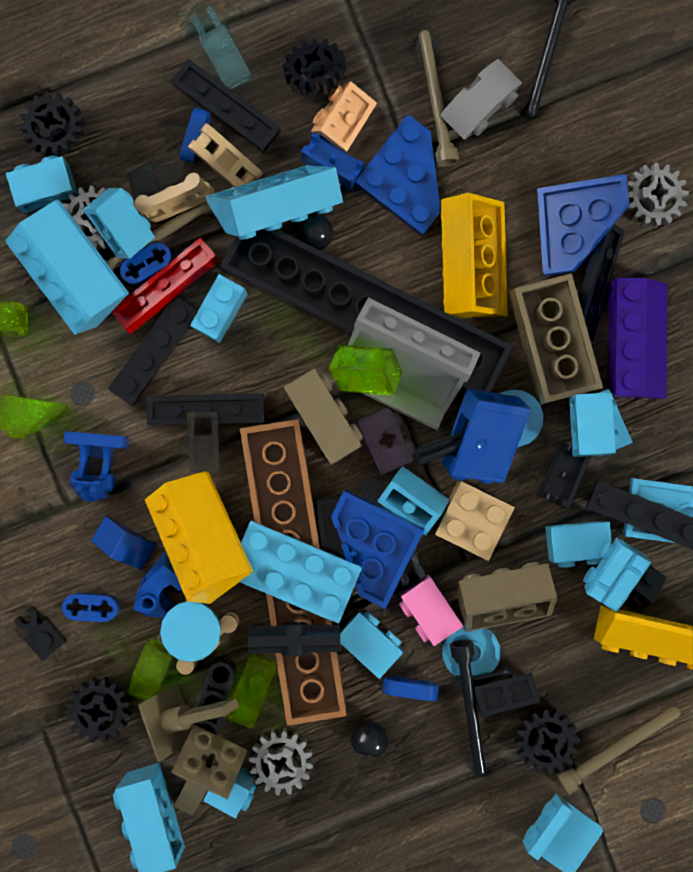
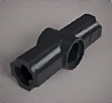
M284 622L274 626L254 625L248 627L249 654L281 653L283 656L308 655V652H340V624L308 625L307 622Z

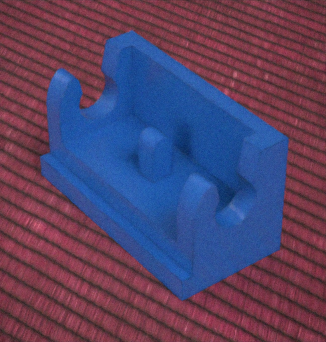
M314 132L311 136L310 144L308 146L305 145L301 151L302 161L308 165L336 167L339 184L351 190L366 165L360 159L357 160L320 138V135Z

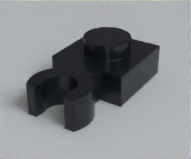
M31 606L26 609L31 615L30 622L24 621L21 616L14 620L19 628L28 630L30 634L24 640L43 661L62 646L67 639L49 618L42 623L39 611Z

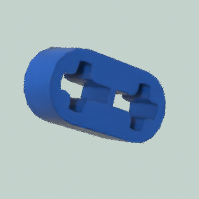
M197 107L194 108L181 146L180 160L192 164L197 163L199 157L192 153L187 146L192 140L196 141L201 135L200 130L205 123L210 124V111Z
M153 243L122 263L120 267L121 277L128 284L139 286L173 260L172 252L165 244ZM158 250L160 253L166 252L163 256L164 262L159 263L156 260L148 264L149 261L155 258V251ZM145 264V267L138 271V278L135 279L132 275L128 277V274L131 272L129 267L134 265L136 268H140Z
M78 592L66 597L62 603L63 614L68 619L74 621L108 622L115 618L120 611V602L115 596L110 594ZM78 599V603L88 605V609H81L76 614L75 609L70 608V604ZM106 600L108 601V606H112L113 610L108 612L106 616L103 610L94 609V605H102Z
M384 676L382 692L391 696L436 701L439 684L425 680Z

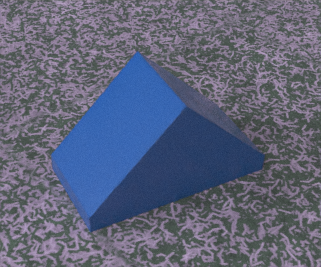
M107 515L91 540L110 558L141 570L157 545Z

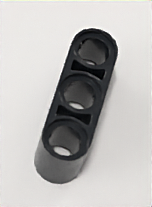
M221 657L212 663L207 672L198 707L209 705L207 697L210 695L218 696L221 702L229 700L237 671L236 665L231 659ZM219 666L227 668L230 674L229 678H218L215 674V668ZM224 716L196 722L194 725L208 724L212 728L213 734L218 735Z

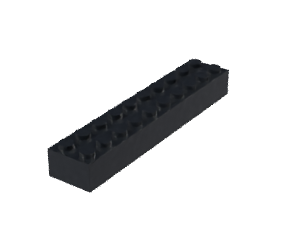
M264 228L256 231V236L248 239H239L236 236L220 267L224 274L349 336H352L356 319L369 297L480 352L470 378L460 388V391L466 392L467 388L491 392L513 348V345L278 229L266 231Z

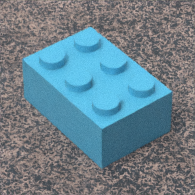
M161 762L129 771L116 787L113 799L116 809L118 811L121 810L123 816V836L125 840L130 841L132 848L130 852L132 867L134 870L138 869V872H165L176 869L185 845Z

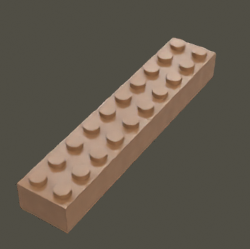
M295 419L240 428L254 521L321 549L300 420ZM266 594L271 626L280 625L284 622H307L308 625L333 624L331 620ZM308 652V655L283 656L281 653H275L287 726L347 716L337 652Z

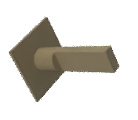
M176 683L139 703L138 707L157 761L160 762L184 746L194 723L226 716L239 708V705L235 698L191 709V707L185 704L179 684Z
M193 725L171 772L187 780L174 803V807L193 816L207 790L228 800L247 750L199 726Z

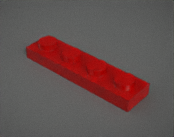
M200 237L119 303L112 311L113 315L129 334H132L220 260Z

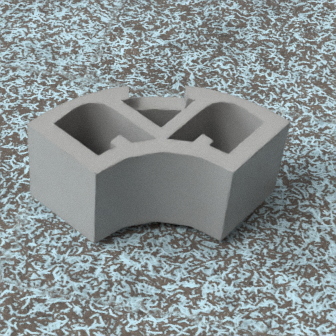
M497 59L477 75V78L469 88L466 89L464 87L440 116L464 140L473 134L479 136L489 125L487 120L502 106L507 108L518 97L516 91L522 85V82Z

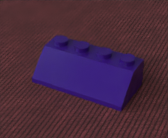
M616 278L610 282L608 288L607 389L610 390L613 398L666 399L667 284L648 278Z

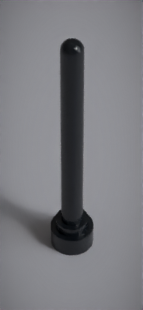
M554 0L556 3L525 112L528 118H534L537 115L567 6H570L575 0Z
M461 639L450 643L451 657L459 664L474 772L477 776H484L486 766L470 664L475 655L474 643L469 639Z

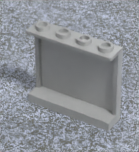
M368 297L356 319L354 331L341 363L332 379L437 430L444 414L463 383L467 382L470 378L480 352Z

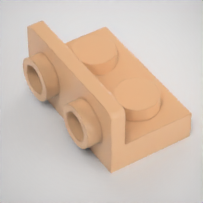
M351 81L340 85L337 84L338 87L330 91L328 95L330 101L325 109L322 108L314 117L313 123L315 125L311 130L312 133L315 132L318 135H322L343 152L348 151L377 104Z

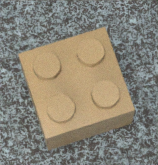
M457 481L449 497L450 501L432 533L489 561L515 507L462 481Z

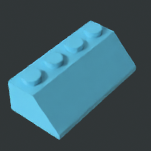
M305 165L206 196L207 203L226 234L238 236L239 239L252 238L256 236V231L264 228L266 231L279 229L282 227V222L291 220V222L308 219L307 214L316 212V214L330 212L333 210L334 205L343 203L336 167Z
M59 199L54 200L21 221L5 240L6 244L74 335L98 327L129 294Z

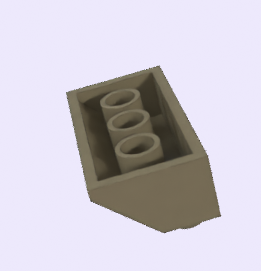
M572 273L514 288L509 297L539 404L542 405L569 398L575 394H583L603 388Z

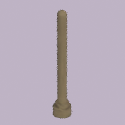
M423 30L419 34V41L439 142L437 152L435 153L436 163L438 167H447L457 164L460 159L458 149L454 147L453 143H450L447 122L440 116L444 111L433 47L430 33L427 30Z
M204 202L190 208L152 231L155 238L142 249L159 242L203 213L205 215L210 212L214 214L209 204ZM113 256L105 262L113 271L120 267L126 258Z
M675 706L669 708L575 770L573 768L569 770L565 768L564 771L555 774L568 795L579 789L578 786L582 784V779L677 719L681 715L680 709Z

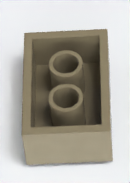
M314 368L284 386L285 391L330 465H333L362 446L359 442L363 439L361 432L355 423L349 426L344 417L348 414V411L339 397L334 400L330 395L329 391L332 390V385L324 372L318 374Z
M532 562L523 565L521 569L511 571L509 568H501L485 576L470 574L465 576L463 580H460L458 584V603L465 633L552 616L557 601V594L548 563L539 565L538 562Z

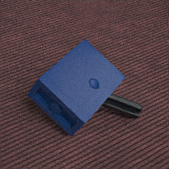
M467 388L451 435L418 447L415 451L417 460L420 464H425L442 458L441 463L449 472V475L457 480L463 481L468 478L476 479L485 484H491L492 482L504 483L531 408L517 396Z

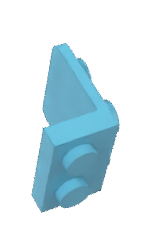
M555 794L546 803L535 824L527 830L522 842L528 854L536 860H539L542 856L562 872H576L602 835L603 829L593 819L558 794Z

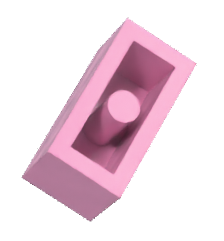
M428 574L399 593L403 599L399 602L400 607L408 618L412 615L419 623L415 629L424 642L430 640L433 646L464 627Z

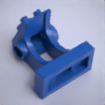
M65 431L63 443L78 444L80 451L78 471L73 470L71 473V488L74 489L78 497L85 501L96 502L98 499H107L109 491H113L115 487V474H111L114 448L128 449L129 437ZM90 457L103 458L101 475L88 474Z
M166 550L141 580L133 610L139 611L145 616L162 618L161 621H163L168 611L177 605L176 602L165 594L164 588L172 585L177 590H182Z

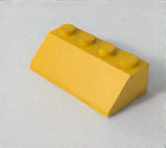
M472 193L441 199L444 312L460 318L508 316L504 202Z
M203 471L166 482L145 499L187 602L211 604L254 572L209 472Z
M600 606L593 639L602 644V649L619 653V649L622 648L630 650L629 655L642 659H647L648 655L659 657V662L676 666L677 661L687 663V668L693 670V626L621 609L616 612L607 606Z

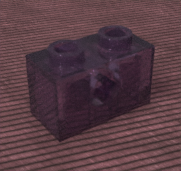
M390 407L357 421L380 475L413 461L411 455L415 454V450L409 437L403 439L399 428L404 426L397 411L392 412ZM383 432H386L388 436L394 435L395 440L391 442L392 448L390 449L387 445L381 446L379 442L383 438Z

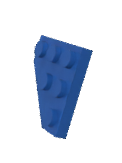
M407 114L356 179L355 185L422 237L440 215L441 208L431 131Z
M626 174L537 188L543 275L550 276L575 272L629 207V192Z
M345 489L331 516L334 527L337 528L346 560L362 566L355 584L358 595L386 609L425 529Z

